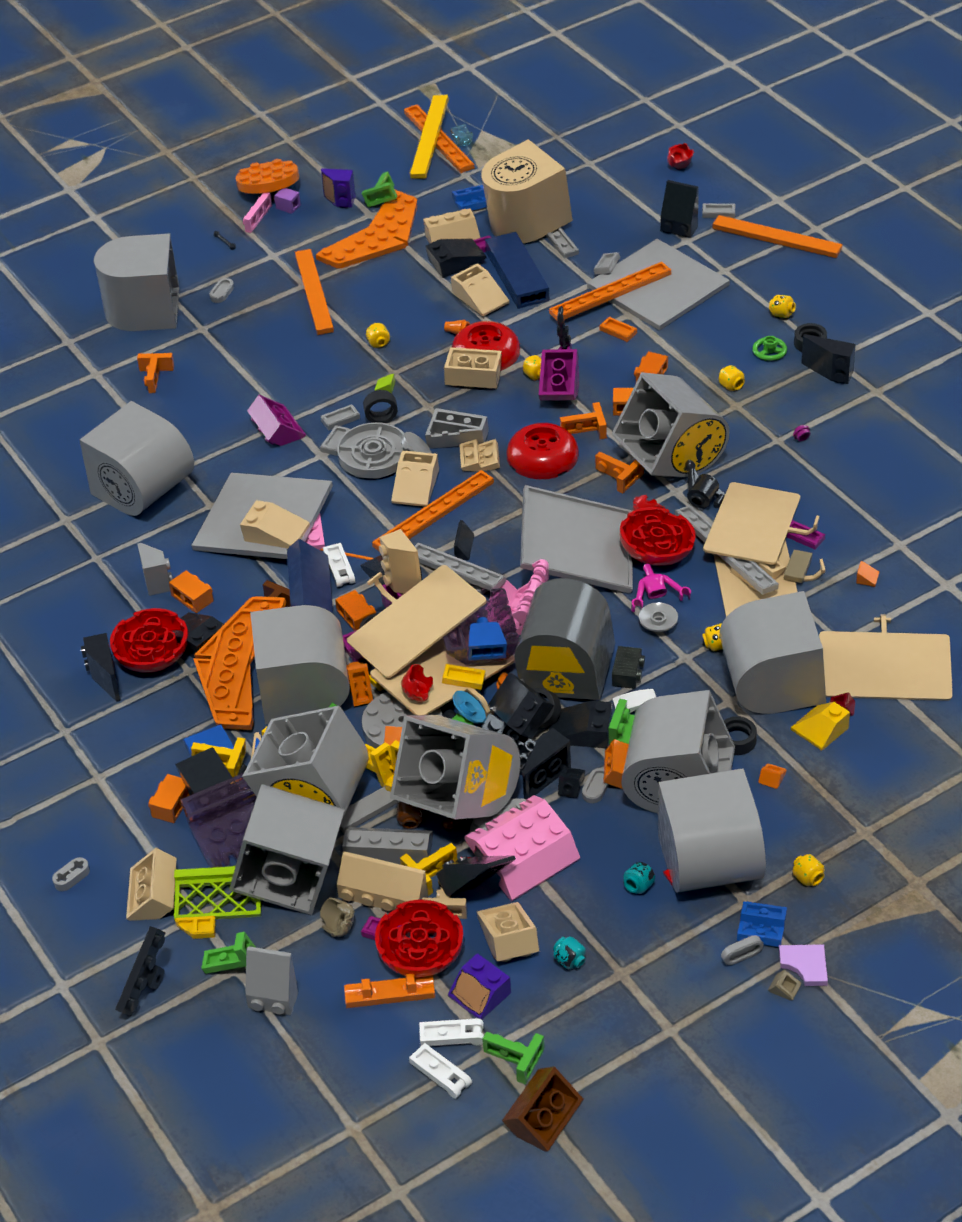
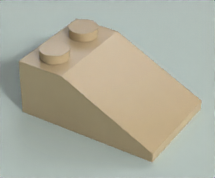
M258 500L254 502L240 523L244 541L282 548H289L296 540L302 539L310 526V522L271 502Z
M518 902L477 911V917L488 946L497 962H506L514 957H526L539 952L536 927Z

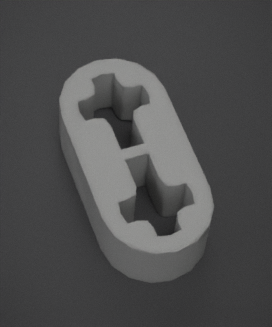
M81 857L75 858L58 870L52 877L56 890L67 891L84 879L90 872L88 861Z

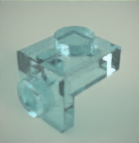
M465 124L451 128L450 132L457 147L461 145L466 146L472 142L473 133L468 131Z

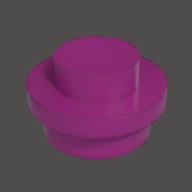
M807 425L796 427L793 433V437L800 442L806 440L811 435L810 428Z

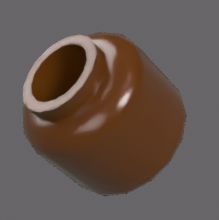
M401 801L397 804V821L404 828L415 829L423 822L424 809Z

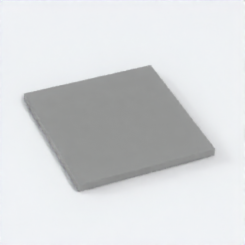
M656 239L617 263L611 273L600 274L587 282V287L595 290L654 264L663 262L671 269V275L610 300L654 328L661 330L729 286L730 280L661 240Z
M231 473L192 543V549L196 551L287 559L288 548L244 541L240 523L256 500L271 502L310 522L309 528L301 539L305 542L333 487L332 481Z
M525 485L523 489L520 568L534 571L535 568L532 564L540 559H544L549 564V575L574 579L587 584L631 594L633 589L632 556L622 546L619 531L622 520L624 521L627 518V514L632 512V510Z

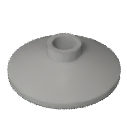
M651 603L641 609L639 621L644 628L650 631L663 632L676 625L678 613L669 604Z

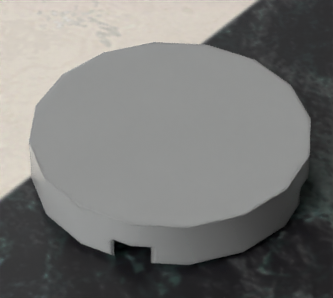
M406 432L401 437V444L404 449L408 448L414 452L432 453L428 445L416 434Z

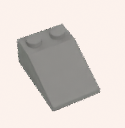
M247 947L245 995L248 1008L255 1011L274 1012L279 1015H291L298 996L291 953Z

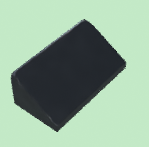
M460 520L454 543V555L462 560H469L474 533L463 520Z

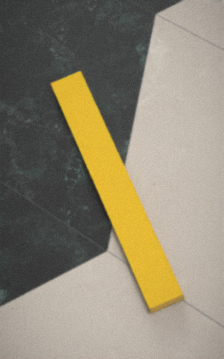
M433 95L411 168L410 177L412 179L427 177L449 101L448 95Z

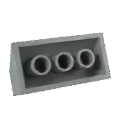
M349 827L345 830L342 848L343 852L401 865L400 857L407 853L417 864L423 858L430 856L434 833L433 831Z

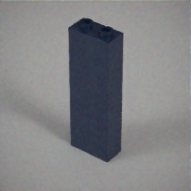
M516 232L485 239L486 254L517 309L549 301V287Z
M298 539L287 549L291 607L311 605L324 608L333 614L328 555Z

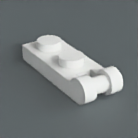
M341 543L323 547V552L328 555L329 568L336 587H342L346 583H355L353 571Z
M481 1019L420 1022V1045L422 1046L424 1043L428 1046L467 1043L481 1045L483 1044L482 1038L484 1037V1034L481 1032L484 1028L483 1021Z
M425 1043L409 1057L410 1064L444 1088L454 1099L461 1094L463 1088H468L472 1084L471 1078ZM453 1078L458 1080L455 1084L451 1082Z

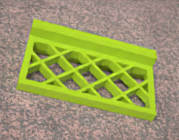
M236 866L174 870V920L175 918L215 916L216 919L261 917V900L246 896L238 904L232 899L237 894L236 892L232 891L228 895L222 890L226 885H231ZM205 886H212L215 889L208 896L201 892ZM181 887H190L193 890L186 898L180 894ZM217 893H220L225 899L216 905L211 899ZM196 894L204 899L197 906L190 902ZM250 900L256 904V910L247 911L243 907ZM230 901L235 908L231 912H225L221 908ZM207 903L214 907L210 913L200 911ZM185 904L193 909L189 914L180 915V909Z

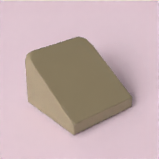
M784 969L775 976L768 991L792 1001L802 983Z

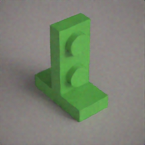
M389 172L382 173L375 187L363 190L361 193L368 207L397 198L394 183Z
M245 931L236 934L235 945L204 951L201 969L207 974L246 967L247 947L256 946Z
M486 1032L482 1038L483 1052L517 1064V1082L526 1085L545 1050L544 1036L535 1033L528 1047L520 1042H513L503 1038L501 1035Z

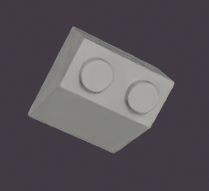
M137 543L149 596L169 592V582L173 580L171 572H167V570L171 569L169 559L164 558L163 551L143 543Z

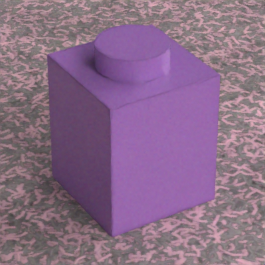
M284 188L275 195L274 200L278 210L292 214L301 206L300 195L297 191Z

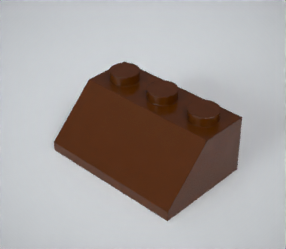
M555 1066L538 1069L502 1122L517 1138L547 1152L583 1101V1097Z

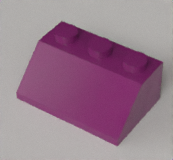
M259 394L247 410L251 415V420L258 425V430L265 435V440L272 445L275 443L283 446L306 436L286 406Z

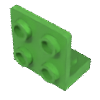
M619 698L609 725V744L614 739L629 744L634 715L630 714V709L627 708V700Z

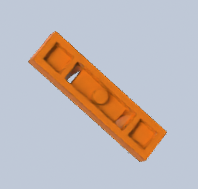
M406 974V978L370 982L369 978L361 979V983L344 985L346 1008L435 998L433 976L415 978V974Z

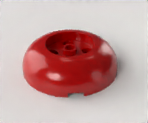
M480 321L467 325L457 333L452 343V348L502 351L500 371L513 365L520 355V343L516 334L506 325L494 321Z
M535 423L525 426L512 436L507 446L509 466L516 469V473L531 479L556 478L558 474L564 471L569 472L576 465L579 458L578 444L574 436L565 428L551 423Z
M646 507L627 514V518L624 521L622 520L620 524L619 535L621 544L626 552L637 561L652 566H668L683 560L691 552L695 542V530L692 524L682 515L676 516L669 513L670 510L665 508Z
M151 608L133 613L134 616L126 621L124 619L121 620L112 631L110 647L114 657L122 666L135 672L152 673L166 669L180 659L187 647L188 629L185 621L180 619L178 614L167 609ZM172 630L184 632L181 644L177 643L176 635Z
M411 900L397 905L395 910L389 914L385 913L380 919L375 931V944L380 958L391 970L404 976L406 974H415V978L429 977L444 971L456 960L463 945V927L459 917L449 911L448 907L444 904L432 900ZM428 934H431V935H433V936H435V937H434V938H429V937H428Z

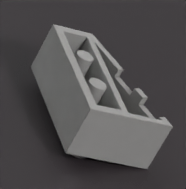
M435 408L425 434L426 443L430 449L460 446L461 443L477 439L479 444L484 443L489 432L487 416Z

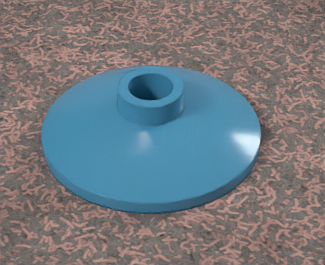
M456 691L453 694V702L458 710V714L473 723H483L486 718L485 711L472 695L464 691Z

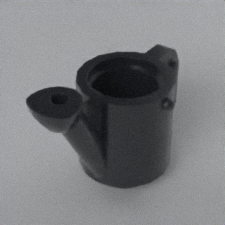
M687 460L685 469L688 471L689 492L687 497L689 502L694 507L706 508L714 496H716L717 498L713 506L719 508L725 493L719 489L718 481L708 474L697 475L695 463L692 460Z

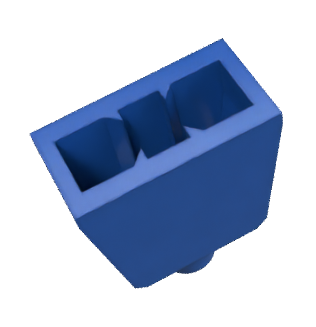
M480 617L477 619V623L470 625L468 660L506 658L507 642L498 622H489L486 617Z

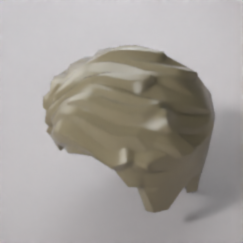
M328 898L320 910V917L325 922L322 928L329 932L332 937L346 935L353 924L354 909L352 905L336 898Z

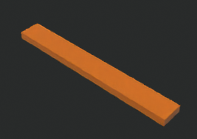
M418 105L405 108L404 114L422 132L427 114ZM440 129L435 147L460 173L474 169V163Z
M718 215L712 228L833 258L838 257L843 245Z
M311 249L295 251V257L317 335L334 332L333 324Z
M659 262L549 309V314L557 320L558 309L562 306L564 308L563 318L565 320L671 275V269L663 262Z
M480 470L382 536L401 529L407 538L411 539L492 485L494 478ZM380 537L372 542V547L379 551V546L381 545Z

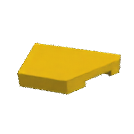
M215 916L175 918L176 926L193 939L215 938Z

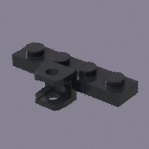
M152 926L149 927L115 1010L131 1016L138 1007L141 991L146 986L153 989L159 987L165 973L163 968L155 965L156 955L165 941L164 936L166 933Z

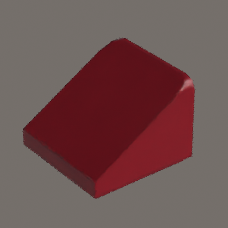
M849 692L831 697L830 702H835L848 710L850 716L854 715L855 700Z

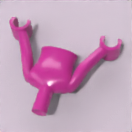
M645 564L643 568L646 576L638 583L637 596L632 600L631 610L635 612V606L643 608L642 596L644 590L650 599L666 595L667 589L664 582L679 592L680 601H683L684 594L690 599L691 589L681 587L666 575L654 574L651 565Z

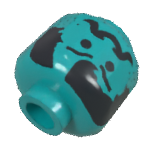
M636 862L623 875L626 889L635 894L644 893L655 881L653 869L643 862Z
M572 936L560 938L553 947L555 960L567 970L575 967L580 968L586 961L584 957L586 953L585 947Z

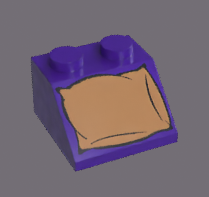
M322 168L324 197L336 207L352 208L356 197L353 170Z
M477 953L462 966L448 993V997L474 1017L482 1020L511 994L510 977Z

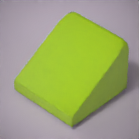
M390 374L378 379L374 391L386 390L392 393L395 385V375Z

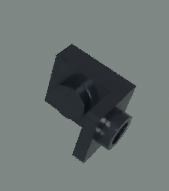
M564 767L559 775L558 795L577 798L579 796L580 784L585 777V770Z

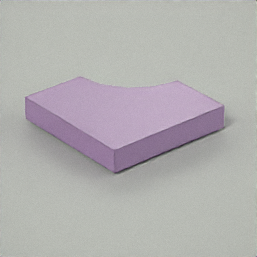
M779 945L780 968L789 969L797 973L802 978L804 986H827L828 979L824 945Z

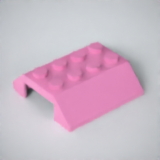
M540 559L532 564L535 568L534 574L526 585L516 589L506 580L496 592H492L482 617H486L489 622L499 623L506 642H512L517 636L521 635L532 596L535 590L549 579V564L544 559Z
M535 795L526 799V802L520 803L521 810L511 808L509 812L506 811L493 819L492 822L486 823L487 831L478 828L475 832L465 836V841L473 852H476L478 847L484 856H515L516 860L497 872L501 877L499 886L511 902L580 860V855L570 830L547 801Z

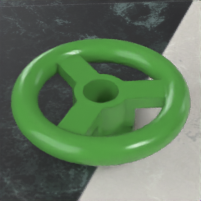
M766 336L757 340L752 348L753 353L758 358L766 361L781 359L787 353V345L781 339L774 336ZM763 343L764 350L759 352L758 346ZM773 352L779 353L777 355L772 356L767 355L768 353Z

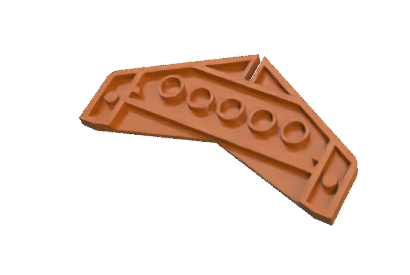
M395 190L397 198L384 202L369 227L323 248L316 254V260L341 269L406 248L409 244L418 206L417 199Z
M251 597L194 654L195 658L193 660L217 726L221 724L224 729L252 730L254 719L250 664L255 658L250 612L285 608V598Z

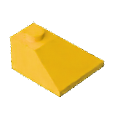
M835 702L817 705L791 726V730L822 751L849 729L850 712Z

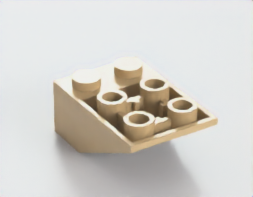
M478 263L451 277L452 293L482 316L509 303V299L490 273Z
M402 450L398 461L391 503L425 507L428 505L439 472L438 454Z

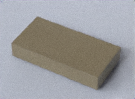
M794 549L784 573V580L803 583L813 553Z

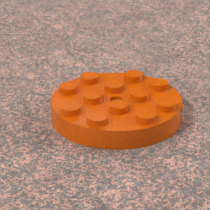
M275 159L272 162L261 164L252 163L250 167L240 169L235 179L237 188L241 192L251 194L268 193L284 189L297 182L299 171L298 166L292 161Z

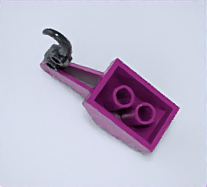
M562 306L559 307L557 315V336H559L560 347L559 349L542 350L539 382L540 401L575 400L578 396L577 349H572L569 327L565 326L563 318L564 308Z

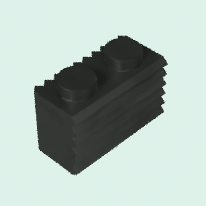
M618 646L612 671L613 687L620 686L621 688L635 689L637 681L641 682L642 670H640V667H644L645 664L642 648Z

